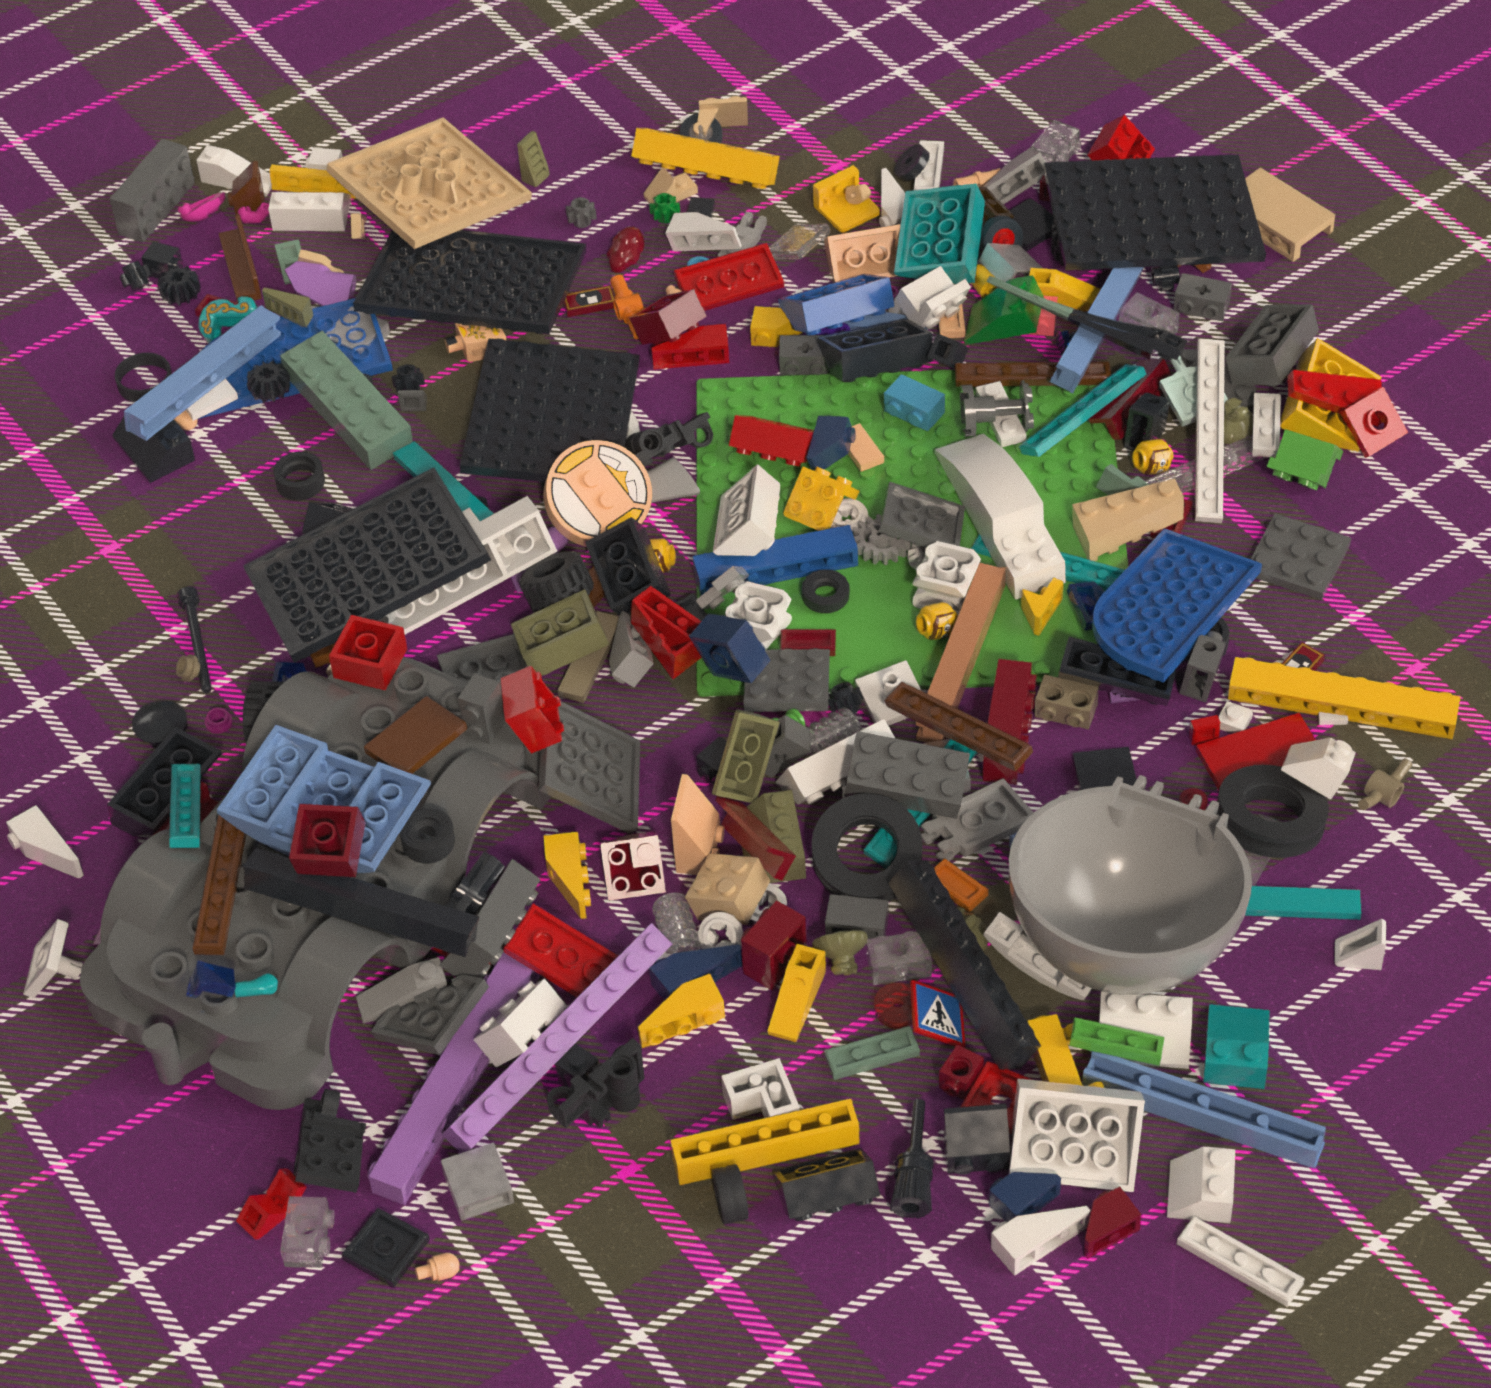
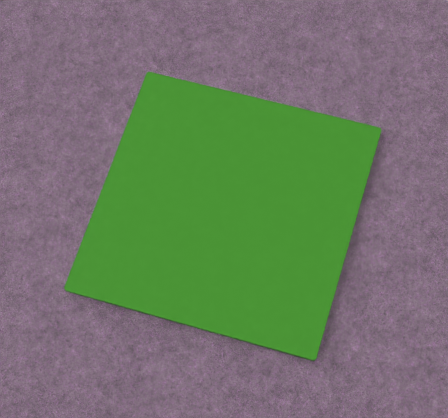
M955 370L878 373L877 377L856 378L854 382L849 383L840 381V379L832 374L699 379L697 381V415L705 412L709 413L711 418L707 420L713 431V440L708 446L697 448V486L700 489V494L697 495V555L713 552L721 496L757 464L780 483L777 525L774 534L775 540L817 531L784 516V509L802 467L811 470L809 463L801 462V467L785 464L786 459L776 457V461L760 458L761 453L752 451L751 455L736 453V447L729 446L735 415H749L811 430L815 429L818 416L848 417L852 426L860 423L884 455V463L861 472L847 454L825 470L831 472L829 478L836 480L840 476L852 481L851 487L859 490L856 500L864 504L868 511V516L873 520L876 519L877 514H880L882 517L889 482L963 505L935 454V449L971 438L964 437L963 429H966V425L961 421L960 393L962 391L960 387H956ZM901 374L945 394V413L929 431L913 426L911 423L884 411V392ZM1078 385L1073 394L1060 386H1029L1032 389V403H1028V409H1030V413H1033L1034 428L1028 429V432H1025L1026 440L1098 385ZM1003 386L1009 400L1020 399V386ZM973 387L974 397H977L976 387ZM1018 414L1017 416L1022 424L1021 414ZM1086 420L1039 457L1023 455L1019 448L1023 442L1002 447L1020 467L1043 501L1044 525L1058 550L1087 559L1073 528L1072 504L1108 496L1096 487L1107 466L1112 464L1118 469L1115 440L1112 439L1106 424L1090 423L1089 420ZM989 422L976 423V436L985 434L1000 445ZM698 428L697 442L703 443L706 439V434L702 429ZM965 509L960 547L971 549L979 533ZM851 515L848 517L842 516V522L846 519L852 520ZM1126 543L1119 546V550L1111 554L1106 552L1098 556V560L1095 562L1126 570L1128 568ZM906 550L905 557L898 555V562L896 563L890 559L888 564L884 565L883 561L879 560L875 565L871 558L864 561L862 554L858 555V566L835 570L846 577L850 585V596L847 604L839 611L833 613H818L805 605L801 590L802 583L807 576L764 585L784 590L791 598L786 612L792 616V620L785 629H836V656H830L829 692H831L835 685L843 682H850L856 688V679L905 660L920 689L930 688L950 637L928 640L917 629L916 617L921 609L913 605V597L918 587L912 585L917 570L912 568L908 562V550ZM978 554L981 558L980 563L996 566L993 558ZM1066 581L1063 584V600L1038 636L1033 633L1021 608V598L1015 600L1006 584L966 688L994 687L998 659L1032 662V674H1037L1036 686L1041 685L1044 675L1058 678L1069 637L1098 644L1092 628L1093 613L1098 599L1104 592ZM697 586V599H698V598L700 597V593H699L698 586ZM822 586L817 588L815 592L818 596L829 597L834 595L836 590L830 586ZM731 591L723 596L725 601L714 610L711 608L704 609L707 615L726 616V609L733 603L735 593ZM781 634L766 650H780ZM703 658L697 661V694L699 696L744 695L745 682L713 676Z

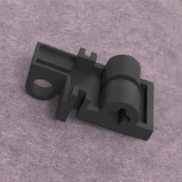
M705 412L684 424L676 420L669 425L667 423L663 424L657 429H647L633 433L627 438L625 448L633 453L643 466L646 467L654 462L652 457L664 456L677 447L687 444L696 448L708 446L713 440V431L707 420L711 417L708 412ZM698 428L702 429L706 434V439L703 443H698L695 439L694 432Z
M632 1038L625 1045L617 1047L612 1056L603 1064L596 1065L588 1076V1082L577 1074L570 1080L571 1088L564 1086L553 1088L547 1096L549 1112L565 1128L578 1117L582 1118L590 1126L594 1123L601 1128L604 1119L607 1122L611 1119L610 1112L608 1111L610 1108L613 1107L620 1112L634 1110L640 1103L639 1083L645 1079L641 1045ZM558 1099H567L559 1107L554 1105V1102Z
M324 1089L321 1100L305 1098L298 1141L299 1148L293 1175L296 1176V1182L356 1193L360 1180L362 1138L366 1129V1123L337 1118L340 1091Z

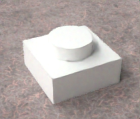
M1227 701L1219 715L1221 722L1220 730L1232 734L1246 730L1253 717V710Z

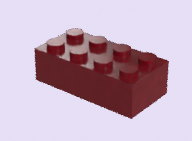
M998 659L987 723L1029 744V735L1025 734H1028L1029 730L1031 731L1033 714L1030 713L1035 707L1036 692H1031L1035 691L1037 674H1032V662ZM983 755V781L997 782L1004 778L1008 784L1017 785L1018 774H1024L1025 762L1015 772Z

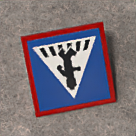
M911 980L913 1032L953 1046L959 1045L965 1048L963 1007L956 995Z

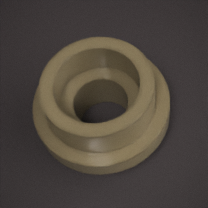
M195 655L181 656L176 665V674L183 681H192L199 674L200 663Z

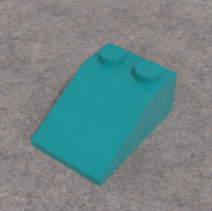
M1209 1004L1203 1083L1265 1089L1268 1067L1270 1010Z

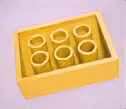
M1319 338L1302 353L1296 370L1381 379V376ZM1289 396L1287 397L1280 420L1281 428L1334 444L1339 448L1356 452L1360 451L1341 414Z

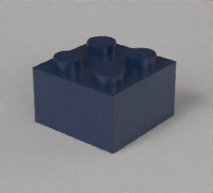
M708 614L689 636L712 675L716 677L752 683L771 661L765 651V646L758 640L753 632L752 625L745 619Z

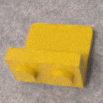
M854 165L813 185L814 208L840 232H846L880 215V208L869 198L860 204L847 202L845 198L846 187L859 185V170Z
M802 467L784 509V516L817 531L830 529L843 497L846 496L856 500L859 490L851 487L852 481L838 476L836 480L829 478L831 472L816 467L815 471Z

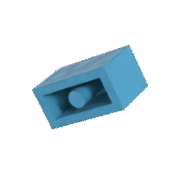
M901 374L884 392V411L911 423L913 426L929 431L945 413V394Z

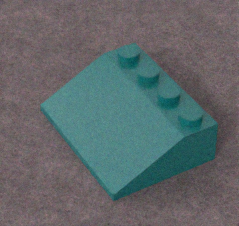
M976 183L905 192L894 269L896 276L919 279L941 266L954 285L964 279L968 283H975L985 200Z

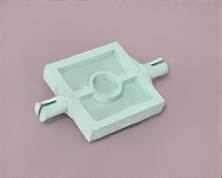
M1179 356L1177 360H1171L1176 373L1160 380L1159 386L1183 427L1196 422L1197 366L1186 367L1181 356ZM1224 393V404H1225V402H1226V400H1228V398H1227V396H1226L1225 393Z

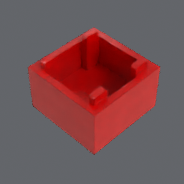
M532 666L502 677L501 688L505 721L531 754L561 742V733L564 731V725L560 722L558 709L561 706V700L558 696L555 697L544 683L541 673L536 672Z

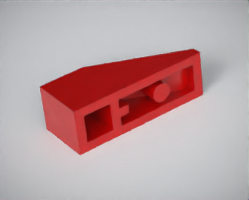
M726 324L699 326L682 334V337L674 342L666 341L652 348L654 370L729 363Z

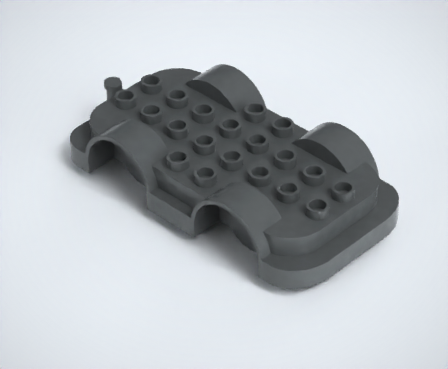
M403 657L386 691L333 678V673L328 678H325L314 672H301L285 681L273 693L259 713L245 747L242 773L275 725L327 743L328 751L375 767L378 762L365 754L364 746L426 696L462 719L458 697L468 683L407 657ZM506 721L491 743L473 740L466 736L464 731L413 773V775L430 780L431 782L415 810L435 808L446 813L452 821L455 844L451 853L446 858L435 863L423 864L415 862L403 851L399 833L374 872L357 873L356 877L352 878L445 906L450 899L449 895L463 876H466L468 857L474 838L484 817L496 799L504 792L542 809L551 798V796L538 790L540 750L531 754ZM224 797L200 824V848H170V829H166L147 839L128 859L108 895L101 920V943L86 959L80 974V984L93 1018L112 1031L139 1045H144L145 1049L151 1053L158 1078L163 1084H177L186 1074L210 1062L213 1076L218 1086L262 1108L272 1110L288 1109L304 1103L305 1098H312L334 1072L329 1052L332 1024L348 986L361 967L375 955L404 969L409 965L421 962L432 947L244 889L245 870H243V866L255 848L289 858V856L246 835L225 954L194 955L192 948L217 824V809L225 799ZM427 831L422 833L419 838L430 840L435 836V833ZM265 973L274 975L278 980V988L274 994L238 998L235 996V982L252 981Z

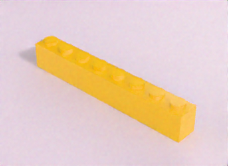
M1235 657L1228 693V700L1318 715L1319 712L1348 716V721L1447 739H1453L1461 697L1448 692H1432L1420 687L1409 688L1398 686L1391 682H1375L1363 677L1352 678L1341 676L1334 672L1313 671L1306 667L1295 668L1284 666L1277 662L1256 661L1248 657Z

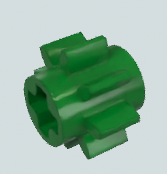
M661 193L653 197L654 203L649 204L650 214L654 215V220L663 224L670 223L674 213H680V203L676 202V196H672L669 193Z

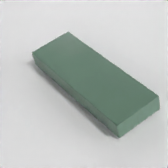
M910 1026L824 1050V1057L833 1080L920 1056V1049Z

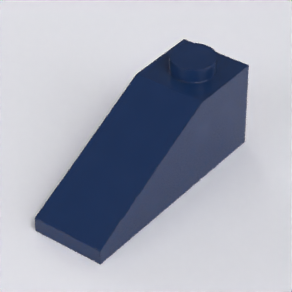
M737 944L673 953L667 958L659 959L649 968L651 985L665 1001L683 983L710 974L714 982L743 966L742 946Z

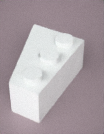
M545 979L536 984L532 981L528 982L518 991L520 997L517 1000L510 999L498 1009L501 1014L496 1019L492 1016L479 1027L482 1032L473 1040L495 1067L524 1053L528 1049L526 1044L532 1039L536 1040L541 1035L540 1031L545 1026H549L567 1007Z

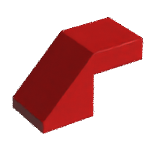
M288 1168L278 1170L266 1194L249 1196L236 1219V1222L255 1240L263 1237L295 1210L307 1188L304 1183L295 1181L296 1176Z

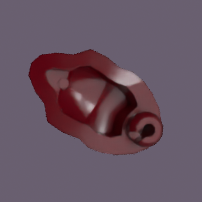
M627 226L618 231L613 237L606 257L609 260L611 271L614 273H620L637 263L645 246L644 237L640 229L634 226Z

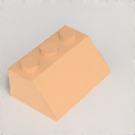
M901 224L825 237L824 244L827 262L833 282L862 274L885 277L896 276L894 269Z

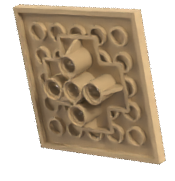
M445 118L435 120L327 163V172L414 249L531 200L532 196L531 191Z

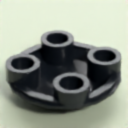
M167 700L152 701L142 706L135 713L132 720V730L137 738L150 743L153 748H157L175 727L186 731L188 728L186 712L182 706Z

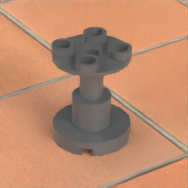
M1024 380L1020 381V399L994 401V396L974 397L972 384L960 386L962 391L960 393L961 421L966 425V429H963L964 437L976 436V423L995 422L996 416L1021 414L1024 431L1028 432V429L1034 428L1033 413H1030V409H1028V403H1032V389Z

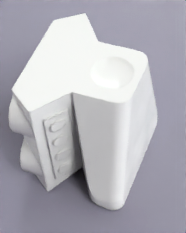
M939 541L928 545L923 562L917 567L916 577L912 584L918 587L913 597V605L921 609L926 605L944 602L948 603L959 615L967 595V590L981 558L973 549Z
M746 582L735 589V599L727 607L725 614L727 617L747 620L752 625L753 632L765 646L766 650L781 634V629H785L792 620V616L786 612L791 598L784 590Z

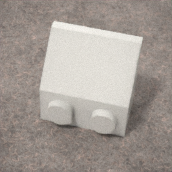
M1333 738L1295 744L1289 748L1281 770L1331 800L1348 775L1356 752L1346 742L1336 741Z
M1202 1147L1170 1161L1168 1218L1191 1220L1195 1216L1202 1221L1231 1222L1235 1149Z

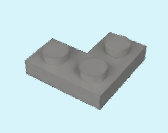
M732 566L713 581V587L700 596L696 602L702 609L711 608L714 610L725 601L723 596L731 591L735 593V589L738 586L746 583L744 580L749 574L743 567Z

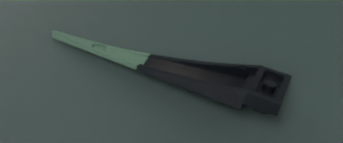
M989 276L987 280L988 283L1148 360L1154 350L1158 351L1157 354L1166 360H1177L1188 342L1164 329L1122 322L1050 301L993 276Z

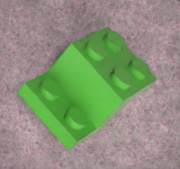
M1285 429L1276 457H1270L1267 467L1273 470L1272 475L1279 479L1292 482L1293 478L1298 479L1297 483L1313 490H1317L1318 486L1326 488L1335 460H1341L1343 450L1334 444Z

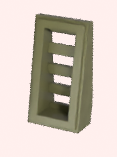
M531 131L517 144L521 179L523 182L537 187L550 174L537 134Z
M263 288L262 294L266 309L302 327L308 326L314 316L309 297Z

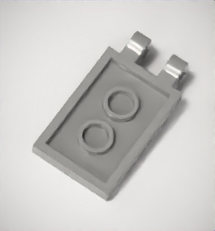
M1003 778L963 797L957 819L933 814L931 821L921 825V828L925 831L921 836L926 844H931L941 835L944 840L937 844L941 852L937 853L936 856L940 861L944 858L951 861L958 852L967 857L1018 832L1022 824L1034 812Z

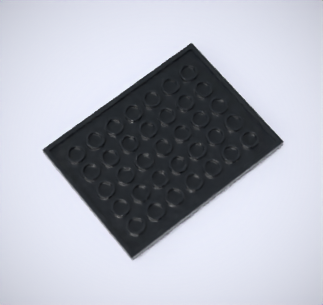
M1239 154L1044 163L1043 171L1065 270L1265 262L1266 251Z
M392 230L353 303L354 311L364 312L365 314L388 315L390 317H407L415 320H433L440 323H458L465 326L475 325L486 328L550 334L584 259L586 244L459 230L414 249Z
M489 338L460 463V473L545 482L555 460L573 445L585 441L600 440L612 442L625 448L640 355L628 352L619 353Z
M432 468L249 562L243 567L293 662L296 663L320 649L335 643L351 615L371 620H380L418 598L432 593L441 586L455 581L474 569L480 568L491 561V558L436 469Z

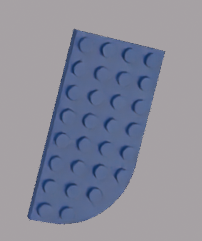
M356 298L313 308L314 316L307 327H302L280 316V320L275 325L276 329L281 331V336L226 378L237 392L238 399L200 418L263 403L261 399L255 400L247 388L248 371L253 369V365L260 366L262 361L267 364L272 360L276 364L281 363V354L322 330L325 334L333 330L339 319L345 326L358 324L360 321L359 313L352 310L347 311L350 307H354L353 303ZM348 314H355L358 317L353 323H346L343 321V318ZM370 314L377 337L369 346L358 345L353 349H349L341 345V337L339 335L327 334L328 337L338 338L339 341L335 345L362 374L365 373L370 376L393 370L375 314ZM352 328L346 333V339L351 343H359L366 337V333L362 328ZM352 331H361L363 333L362 338L359 340H351L348 335ZM220 336L212 340L202 350H204L207 346H209L211 343L217 340ZM363 347L365 349L364 352L359 354L356 349ZM290 382L289 392L285 393L284 397L300 394V392Z
M1164 528L1098 599L1094 608L1092 623L1095 639L1103 651L1125 669L1135 671L1153 680L1164 682L1194 649L1199 635H1206L1260 574L1262 563Z

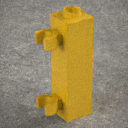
M1057 1014L1038 1016L1028 1020V1025L1033 1029L1037 1040L1041 1044V1047L1033 1056L1042 1081L1082 1085L1068 1047L1073 1023L1062 1028ZM1094 1082L1088 1085L1104 1088L1102 1082Z

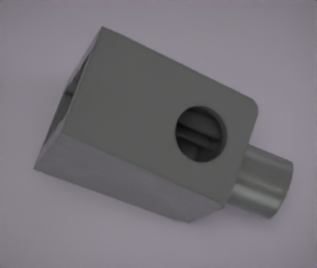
M1210 631L1206 636L1199 635L1189 659L1179 694L1206 703L1226 646L1222 642L1223 637L1221 634ZM1197 670L1205 672V676L1199 675Z

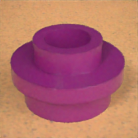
M218 707L211 709L207 713L204 723L209 732L220 734L231 728L233 720L229 712L224 708Z

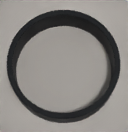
M138 353L124 359L115 371V381L120 395L128 401L136 402L154 388L132 390L124 387L121 384V380L129 371L140 366H158L167 372L165 380L172 374L169 362L161 355L155 353Z

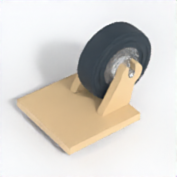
M732 96L726 99L707 98L699 100V113L693 114L683 121L679 135L721 143L723 138L722 127L748 125L747 97Z

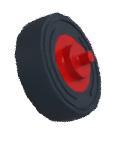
M999 215L993 217L982 227L980 248L984 251L987 243L1011 244L1021 247L1023 241L1022 229L1015 220L1008 216Z

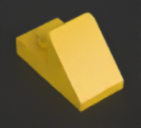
M1053 578L1048 587H1043L1040 595L1025 589L1021 591V608L1035 635L1039 636L1063 600L1062 580Z

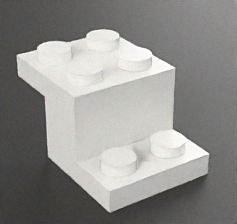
M940 266L901 288L894 300L895 307L889 308L888 311L890 313L906 315L909 320L921 327L931 329L944 316L950 318L960 310L959 305L967 299L966 294L971 286L966 279L954 285Z

